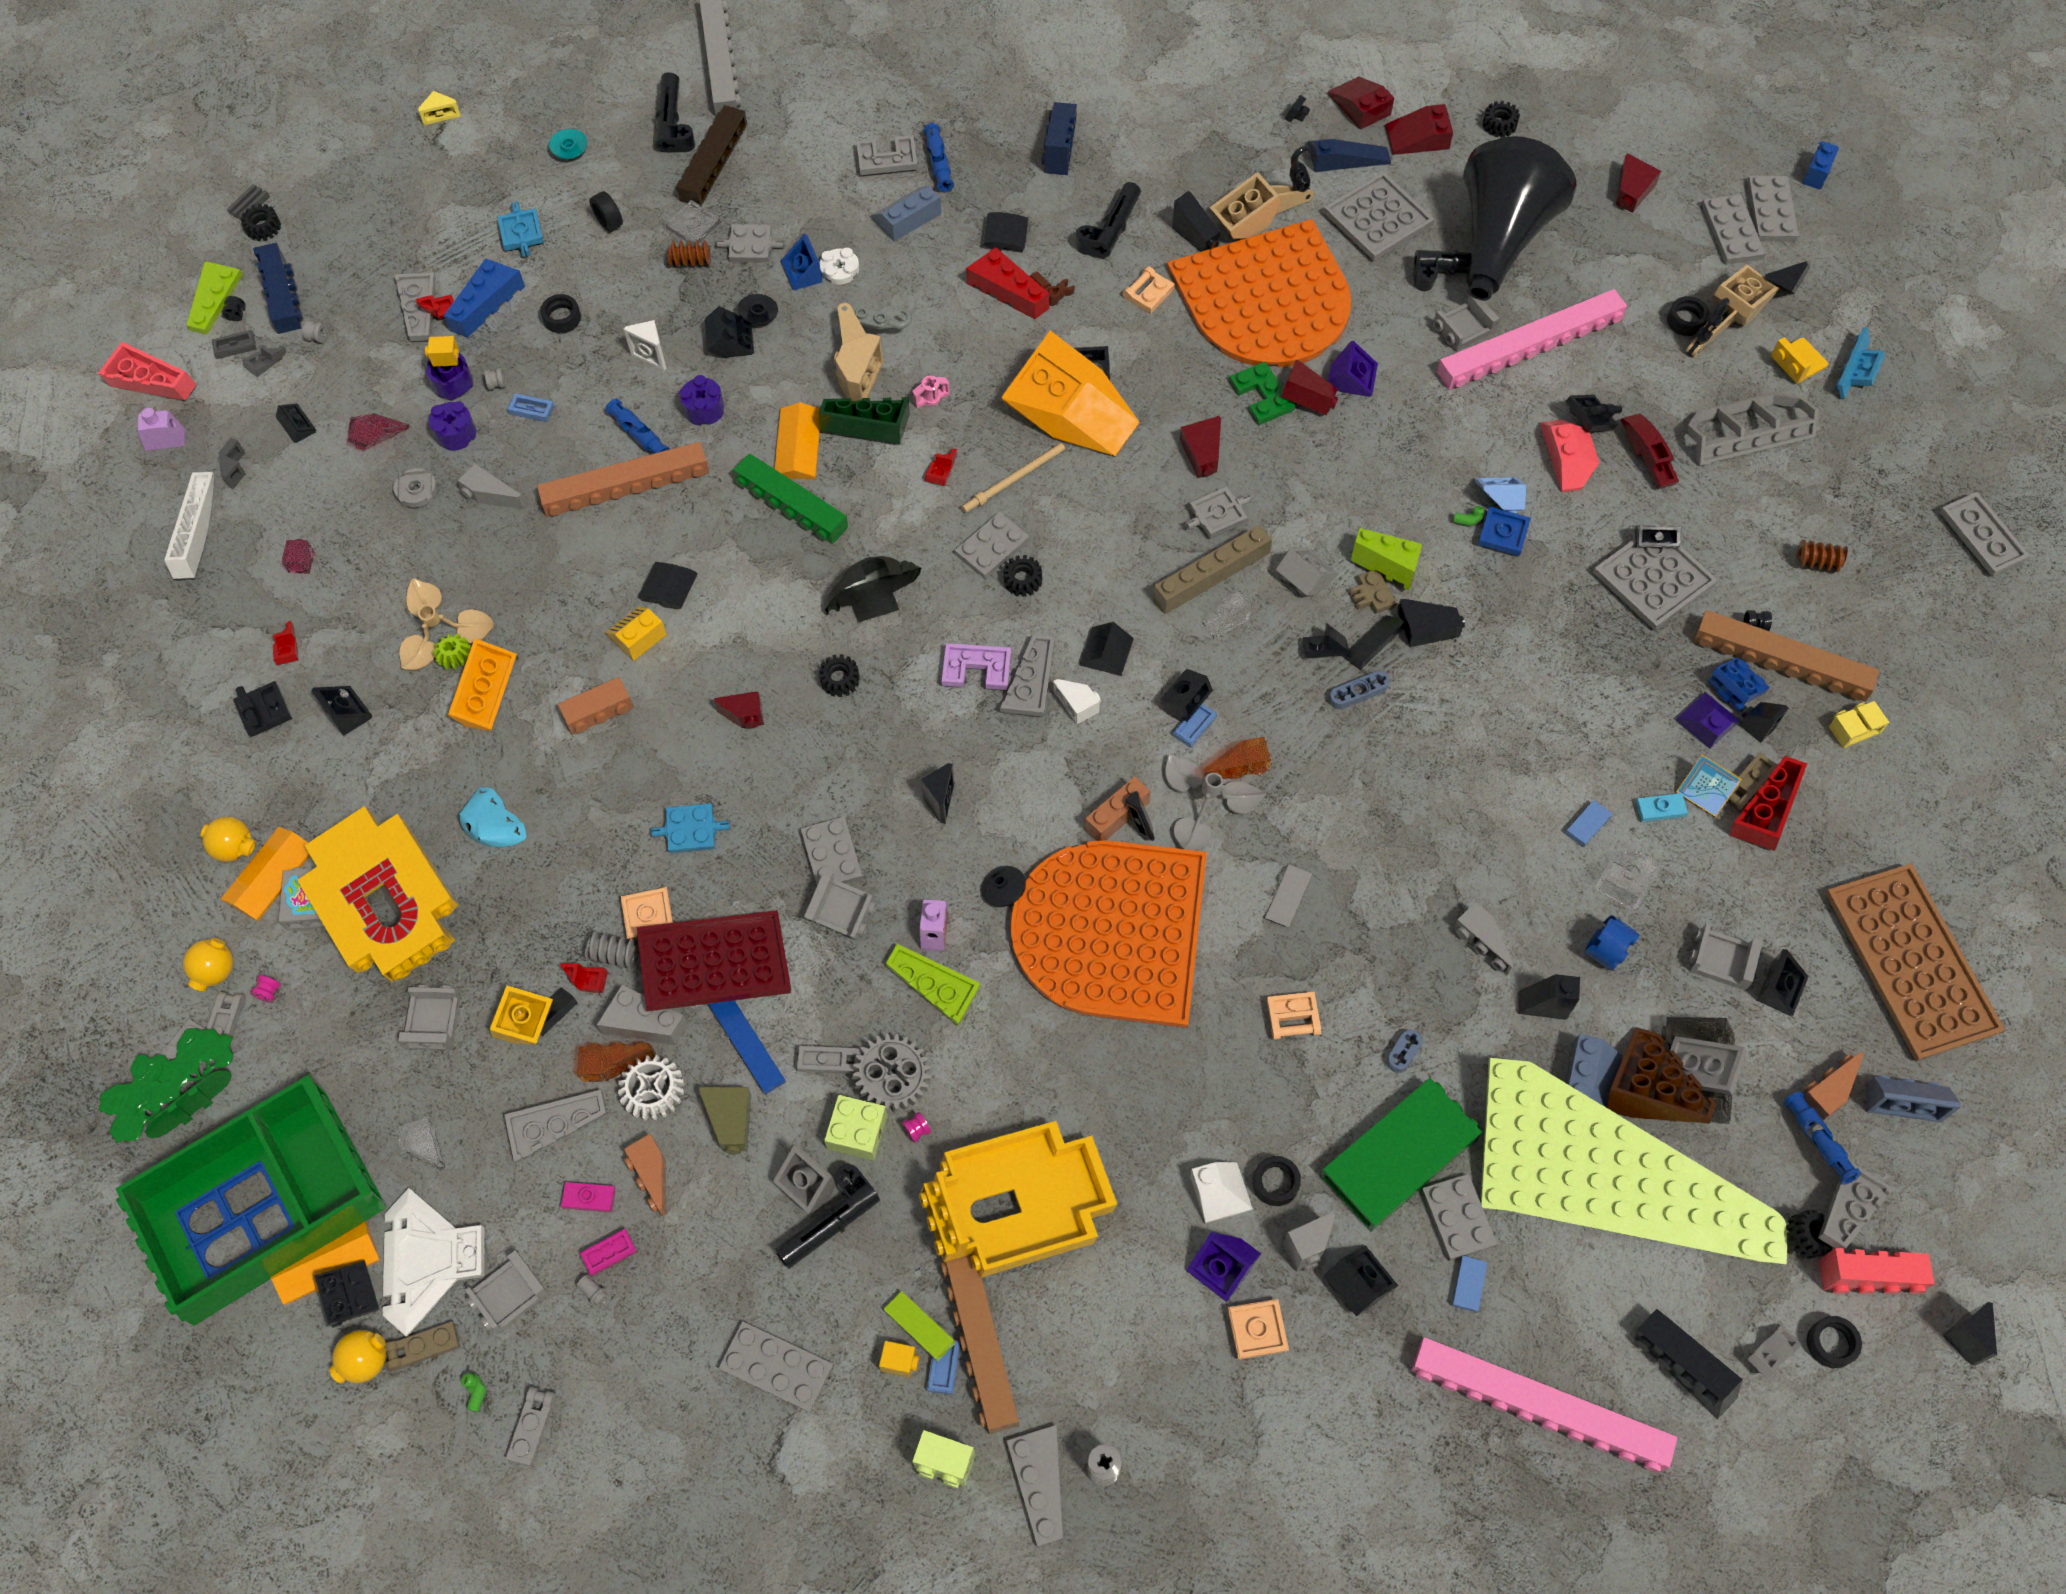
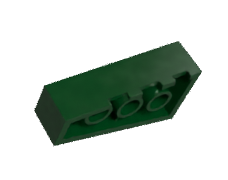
M891 397L883 398V401H870V398H862L859 401H852L851 398L823 399L818 413L820 431L901 444L910 415L909 397H901L902 400H891Z

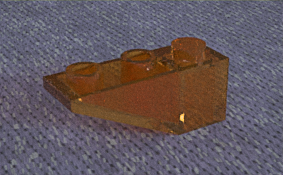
M1265 737L1241 741L1204 769L1203 777L1214 772L1220 774L1223 779H1238L1247 774L1254 773L1258 775L1268 771L1271 758Z
M644 1042L626 1046L623 1043H613L611 1046H601L595 1043L588 1044L587 1047H579L577 1075L582 1082H606L621 1075L622 1072L629 1071L628 1064L635 1067L637 1065L636 1059L645 1062L646 1055L651 1060L654 1059L656 1052L652 1045Z

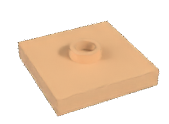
M667 887L621 896L628 941L630 939L638 940L636 927L673 923Z
M1278 1299L1228 1307L1238 1360L1289 1351Z

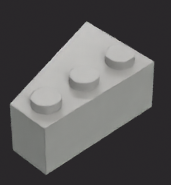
M622 985L597 1023V1026L602 1035L610 1036L611 1034L624 1036V1038L629 1039L639 1038L650 1042L676 1045L688 1024L684 1015L672 1009L646 1012L645 996Z

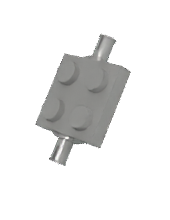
M732 224L729 239H717V248H729L730 262H769L772 248L784 249V240H772L771 225Z
M1226 486L1190 502L1189 508L1195 515V518L1185 521V526L1190 530L1199 525L1211 539L1246 523L1248 517L1242 510V506L1252 502V498L1249 494L1237 498Z

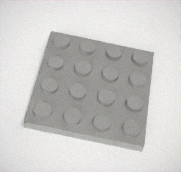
M1384 171L1326 205L1323 213L1373 261L1434 225L1435 220Z
M1635 539L1593 570V573L1654 631L1715 586L1718 581L1681 546L1680 548L1636 547Z

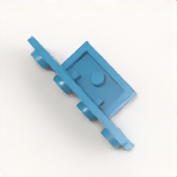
M1863 327L1860 335H1857L1856 345L1850 351L1849 361L1843 367L1842 377L1837 380L1836 389L1839 391L1841 399L1846 398L1851 385L1873 386L1885 358L1884 351L1867 350L1870 343L1868 327Z

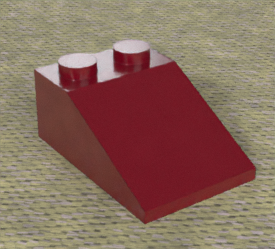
M1358 76L1328 91V95L1360 130L1390 116L1392 113L1394 97L1384 86Z
M1445 104L1425 106L1386 123L1385 127L1393 155L1450 149L1453 129Z

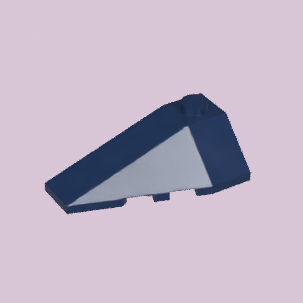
M1336 139L1308 141L1315 172L1391 164L1388 149L1384 146Z

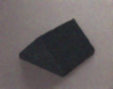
M1805 261L1765 274V277L1769 281L1796 293L1810 269V264Z
M1114 621L1092 627L1080 666L1122 676L1134 638Z
M351 686L314 687L311 690L343 736L372 718V714Z
M952 763L945 764L921 779L923 799L942 824H946L955 785Z
M1783 949L1772 961L1757 1001L1784 1014L1793 1016L1809 976L1787 949Z
M1986 1302L1966 1313L1943 1335L1971 1365H1978L1997 1356L1992 1302Z

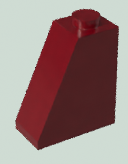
M1627 153L1620 171L1616 205L1633 213L1656 186L1661 170Z
M1296 360L1281 397L1327 416L1329 409L1334 410L1338 401V397H1335L1338 388L1302 362Z
M1220 416L1181 427L1180 441L1197 478L1211 476L1217 472L1221 428Z

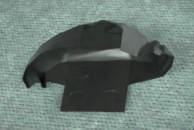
M877 556L865 558L852 565L829 593L824 603L826 614L829 615V611L832 609L838 612L842 606L853 605L858 621L861 622L897 611L899 607L893 592L914 582L920 575L922 568L906 560L900 563L891 557Z

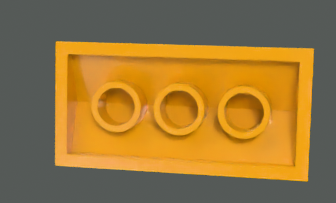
M801 402L783 407L780 410L775 470L789 479H816L820 438L818 413L820 408Z
M474 638L447 716L466 727L491 731L517 654Z
M278 827L221 897V900L258 922L281 893L283 871L292 870L296 867L301 868L310 857L304 846L308 842L294 832Z
M367 1221L272 1276L271 1280L283 1305H287L316 1291L312 1279L315 1275L365 1261L366 1266L380 1261Z

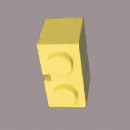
M1873 701L1868 704L1860 703L1848 712L1846 710L1838 712L1834 715V720L1829 725V728L1842 748H1846L1882 733L1890 722L1876 702Z

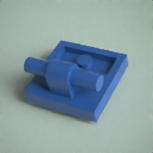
M1739 658L1718 666L1712 672L1713 676L1707 680L1718 691L1717 695L1726 703L1729 702L1738 712H1741L1746 707L1745 703L1765 694L1770 689L1761 676L1756 675L1749 668V665Z

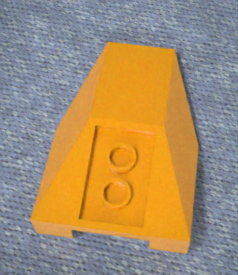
M1051 330L1001 397L1007 406L1052 438L1115 457L1140 424L1103 370Z

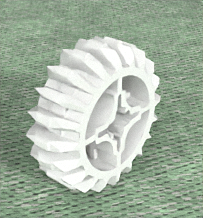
M647 1055L645 1062L636 1059L637 1065L634 1067L628 1064L630 1072H622L625 1080H620L618 1083L621 1087L618 1090L619 1096L622 1097L620 1100L621 1104L626 1105V1111L628 1113L633 1112L636 1118L642 1114L643 1120L646 1121L650 1115L653 1120H657L659 1113L666 1117L667 1113L665 1110L674 1111L675 1108L672 1104H680L681 1100L678 1096L684 1095V1090L680 1088L684 1086V1080L680 1079L682 1076L681 1071L676 1070L677 1066L675 1063L669 1064L667 1058L661 1061L657 1055L653 1061ZM656 1072L654 1075L651 1076L645 1075L647 1073ZM670 1079L668 1092L664 1095L662 1089L666 1085L665 1082ZM639 1081L641 1083L640 1088L633 1097L634 1086ZM645 1083L649 1086H655L657 1093L654 1090L650 1091ZM650 1100H657L655 1103L646 1104Z

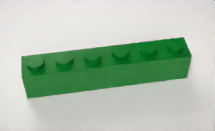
M749 453L733 469L735 482L738 486L750 490L756 498H762L773 509H779L787 518L796 520L804 529L816 533L821 540H826L833 544L847 530V515Z

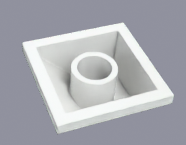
M1214 1162L1191 1170L1190 1179L1205 1224L1253 1210L1237 1162Z

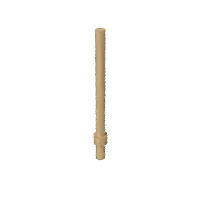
M1062 443L1058 444L986 491H980L975 494L973 499L961 506L963 512L967 513L976 506H982L987 502V499L1063 452L1065 446Z

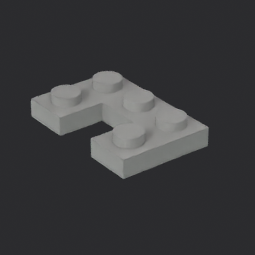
M914 136L894 137L896 151L877 153L875 139L856 141L860 175L918 169Z

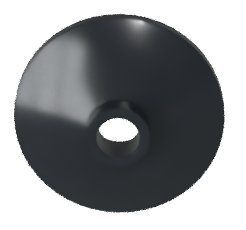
M751 294L739 302L738 313L744 321L755 325H762L776 318L778 305L769 296Z
M998 867L985 877L981 893L989 905L1006 907L1018 901L1023 895L1026 888V880L1023 873L1016 867Z

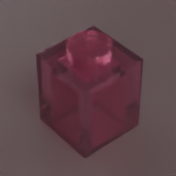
M287 540L281 562L288 573L310 574L315 552L308 540Z

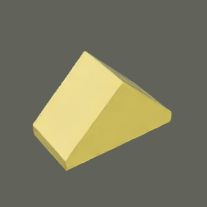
M435 91L418 108L424 125L461 117L456 100Z

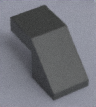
M231 437L218 453L222 476L228 486L234 489L246 475L238 462L245 452L238 440Z

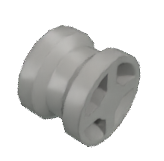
M307 320L303 327L304 338L308 341L314 339L319 343H324L328 335L327 325L322 322L315 323L312 320Z
M501 367L496 368L494 371L484 370L489 390H493L495 387H506Z

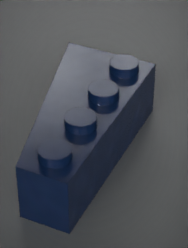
M1054 102L1053 110H1049L1050 123L1047 124L1045 153H1042V165H1045V173L1068 175L1077 119V104Z
M277 242L253 248L254 254L259 261L257 266L263 279L261 282L267 297L266 302L271 322L277 333L281 334L301 329L300 320L303 319V314L297 306L300 304L298 294L294 291L297 290L295 279L291 276L294 275L291 263L287 264Z

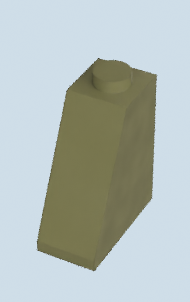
M700 1087V1095L722 1150L732 1155L740 1154L741 1151H747L752 1096L749 1088Z

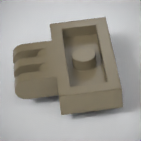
M1377 570L1358 575L1357 580L1360 585L1349 590L1354 602H1358L1356 604L1358 609L1372 606L1377 614L1396 607L1393 595Z

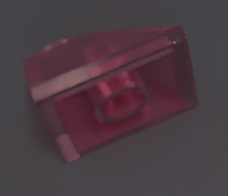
M375 413L350 417L347 442L355 444L357 448L368 449L370 446L378 445L409 429V424Z

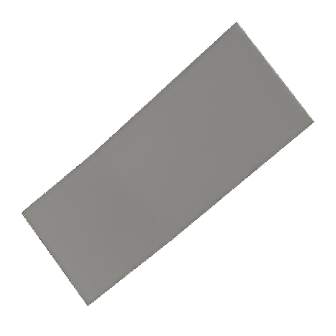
M1288 865L1265 918L1289 927L1312 873Z

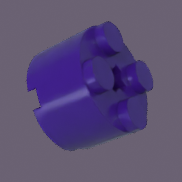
M459 353L457 366H432L430 359L427 361L426 374L437 395L452 401L473 387V378L462 354Z
M697 375L679 391L685 417L692 424L701 425V423H707L710 425L717 422L723 416L724 401L720 386L714 380L705 378L703 375Z
M447 402L432 407L429 416V426L439 445H442L447 450L456 451L466 448L469 445L468 442L471 439H475L477 433L475 424L469 410L462 402Z

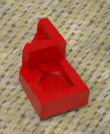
M433 295L416 299V304L439 319L444 318L445 313L454 302L452 295L433 298Z
M950 449V453L944 455L940 453L934 454V461L931 462L925 474V481L945 486L957 455V449Z
M291 621L285 624L286 628L281 633H275L272 636L275 641L273 644V658L276 665L298 660L296 636Z
M561 963V968L566 972L570 981L578 990L603 993L608 974L605 968L583 967L579 963Z

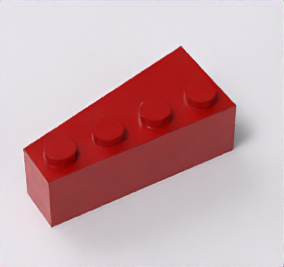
M996 247L966 268L968 285L980 288L981 292L987 295L990 293L996 296L998 301L1013 305L1014 309L1033 319L1038 318L1049 309V292Z
M1784 756L1764 785L1757 791L1751 802L1744 808L1741 815L1733 822L1729 836L1775 851L1808 763Z

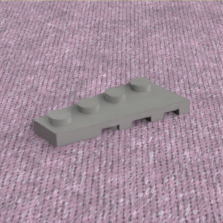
M434 272L394 274L410 341L429 340L432 333L433 315L416 304V299L433 295L434 298L436 284Z
M597 1090L504 1114L514 1163L527 1158L607 1115L603 1091Z
M1054 1425L1007 1440L1037 1548L1063 1540L1057 1426Z

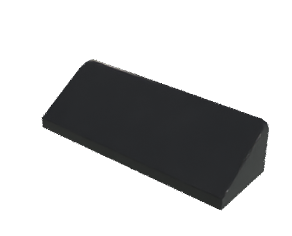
M1386 615L1349 650L1350 655H1344V658L1361 670L1403 630L1405 622Z

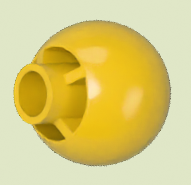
M219 817L211 821L209 825L205 824L200 834V837H203L202 843L207 854L221 862L238 860L241 855L250 857L256 846V840L251 839L250 831L246 824L234 817Z
M218 938L201 940L193 944L186 951L183 958V969L186 976L190 979L188 985L198 991H206L208 986L218 985L229 977L233 969L234 960L230 949L225 946L226 943Z
M366 1330L353 1331L343 1336L333 1351V1365L329 1368L332 1378L342 1384L345 1381L364 1383L376 1377L386 1361V1350L384 1348L386 1342L383 1337L378 1333L374 1334Z

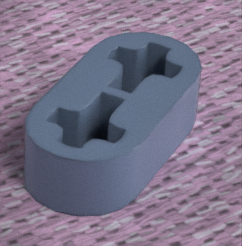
M1407 1030L1401 1035L1387 1059V1065L1390 1070L1402 1073L1409 1067L1423 1042L1420 1033L1415 1030ZM1412 1037L1415 1039L1414 1044H1412L1408 1050L1407 1048H1405V1046L1407 1044V1041ZM1401 1053L1404 1054L1402 1063L1396 1065L1395 1058L1397 1059Z

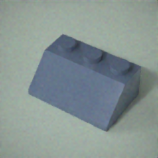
M930 186L919 187L871 216L895 242L941 214L940 196Z
M1579 1033L1572 1045L1565 1083L1607 1108L1610 1089L1620 1067L1622 1054L1602 1039Z
M1878 1075L1866 1084V1109L1869 1113L1943 1122L1961 1108L1960 1102L1951 1088L1940 1086L1937 1082H1927L1924 1084L1917 1083L1913 1079L1895 1080L1890 1079L1886 1075Z

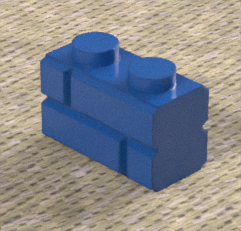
M1824 141L1819 143L1803 180L1804 185L1822 189L1838 152V146Z

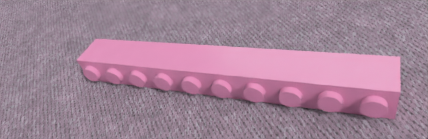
M1615 289L1442 358L1438 365L1437 374L1449 390L1455 387H1462L1472 380H1479L1487 374L1496 373L1500 369L1509 365L1513 366L1521 360L1530 359L1543 351H1550L1553 347L1567 344L1575 338L1584 337L1588 333L1601 330L1612 323H1618L1624 318L1627 305Z
M1424 1337L1421 1340L1411 1372L1417 1374V1378L1426 1382H1431L1432 1380L1439 1382L1441 1387L1448 1391L1456 1392V1390L1464 1392L1466 1397L1477 1402L1484 1400L1492 1403L1491 1407L1502 1412L1509 1410L1517 1413L1516 1416L1521 1420L1527 1422L1534 1420L1542 1423V1427L1546 1430L1565 1432L1568 1434L1567 1437L1574 1441L1583 1442L1585 1440L1593 1444V1448L1599 1451L1609 1452L1610 1450L1615 1452L1624 1461L1631 1463L1637 1461L1645 1464L1644 1468L1649 1471L1660 1473V1471L1670 1468L1678 1437Z

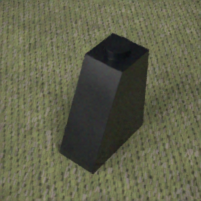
M1187 191L1174 201L1172 228L1200 252L1218 247L1220 231L1193 194Z
M1400 599L1397 613L1399 619L1405 622L1403 630L1409 647L1459 638L1462 629L1465 627L1464 618L1462 615H1459L1455 607L1409 599Z
M1555 974L1520 990L1518 1014L1567 1020L1580 1000V977Z

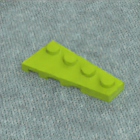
M204 261L186 325L189 331L208 335L225 306V298L231 296L243 276L240 269Z
M899 944L895 946L886 962V966L958 1026L981 987V983Z

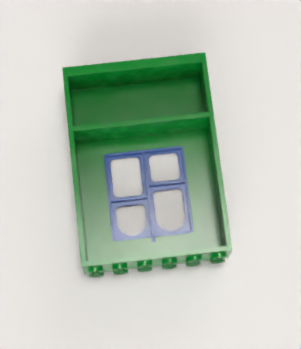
M310 1075L305 1076L115 1188L119 1196L116 1201L129 1217L126 1219L127 1225L133 1232H136L138 1236L135 1240L136 1244L142 1252L146 1253L148 1259L145 1260L148 1269L155 1273L157 1277L155 1285L160 1293L165 1294L167 1298L165 1302L167 1310L171 1315L176 1314L182 1322L187 1321L193 1326L264 1284L275 1274L324 1247L387 1208L329 1097ZM257 1172H262L271 1188V1195L242 1213L234 1215L225 1198L226 1191ZM214 1200L224 1219L223 1224L205 1234L194 1233L189 1225L191 1215L202 1205ZM278 1204L288 1222V1227L272 1238L262 1241L252 1220L259 1213ZM242 1226L251 1243V1250L223 1267L214 1268L209 1266L205 1258L209 1245L236 1227Z

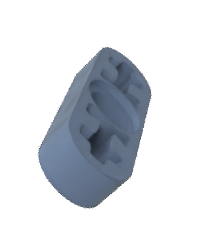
M1383 671L1373 672L1334 688L1329 702L1335 709L1347 708L1384 693L1388 689L1390 678ZM1376 679H1378L1379 682L1383 681V685H1380V683L1375 684ZM1361 686L1366 692L1364 694H1357L1354 691V687ZM1339 695L1340 698L1344 697V700L1341 701V699H1336V696Z

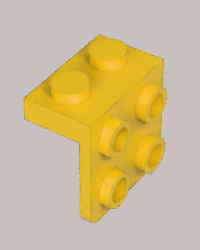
M1783 337L1777 341L1771 354L1776 363L1797 384L1826 369L1828 366V362L1805 338H1799L1790 343Z

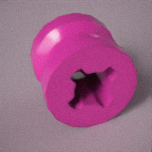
M259 975L256 980L257 985L255 988H252L250 994L259 1000L272 1003L275 999L274 993L279 990L281 984L272 978Z
M920 1112L914 1114L911 1120L902 1122L905 1131L914 1143L919 1141L922 1135L931 1133L927 1122Z

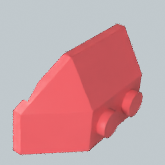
M1564 420L1541 422L1540 426L1561 492L1582 490L1600 463L1590 432L1582 426Z

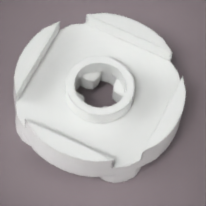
M850 248L824 251L820 260L821 275L825 280L826 278L831 280L832 284L841 285L849 283L853 280V276L859 273L858 258Z

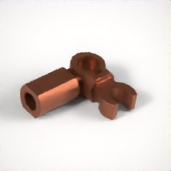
M1038 271L1030 275L1032 279L1049 292L1050 306L1057 305L1064 295L1069 296L1074 293V285L1067 287L1068 279L1062 280L1060 285L1051 286Z

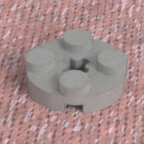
M422 468L409 469L403 472L404 476L396 479L393 487L394 493L403 507L416 508L431 505L435 501L434 497L437 494L438 485L434 476L429 474L427 470ZM415 485L419 486L418 490H411L415 488Z

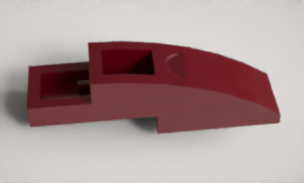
M1641 413L1622 418L1621 422L1637 456L1642 455L1657 490L1676 485L1679 479L1671 464L1674 457L1659 431Z

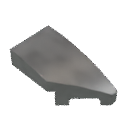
M261 345V351L242 360L243 365L254 375L259 376L280 360L286 353V349L284 346L272 349L267 348L266 345Z

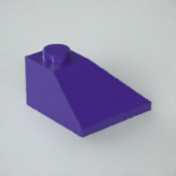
M1351 341L1331 364L1328 381L1338 388L1340 392L1370 397L1373 395L1378 363L1355 341Z
M1706 692L1676 718L1679 724L1709 749L1740 721Z
M1211 1232L1186 1271L1227 1302L1251 1271L1261 1253L1242 1238Z

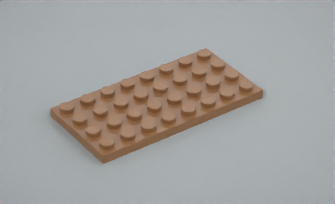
M1912 863L1837 886L1825 892L1915 1061L1929 1058L2005 1031L2002 1022Z

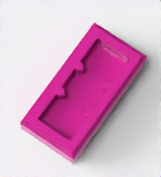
M565 1182L561 1207L563 1209L612 1213L616 1188L615 1186Z
M625 1228L580 1252V1255L592 1277L635 1254L637 1250Z

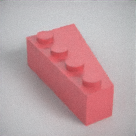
M124 342L119 344L98 372L110 387L184 401L197 385L185 371Z
M1834 1248L1818 1260L1823 1290H1833V1294H1847L1849 1290H1858L1859 1294L1875 1293V1290H1884L1885 1294H1897L1901 1292L1900 1290H1909L1910 1294L1926 1293V1289L1935 1285L1929 1254L1897 1252L1892 1254V1257L1889 1256L1887 1251H1876L1865 1255V1251L1861 1249H1854L1852 1252L1844 1253V1248Z

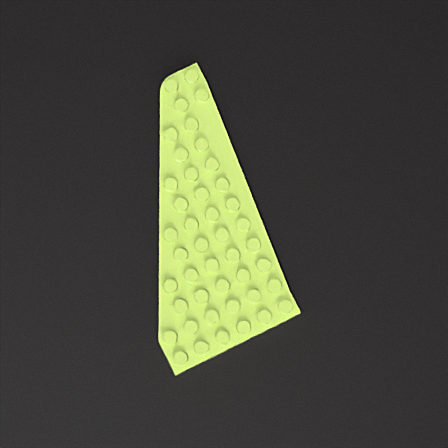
M1489 1058L1480 1197L1482 1208L1507 1210L1754 1261L1787 1264V1224L1776 1210L1532 1062Z

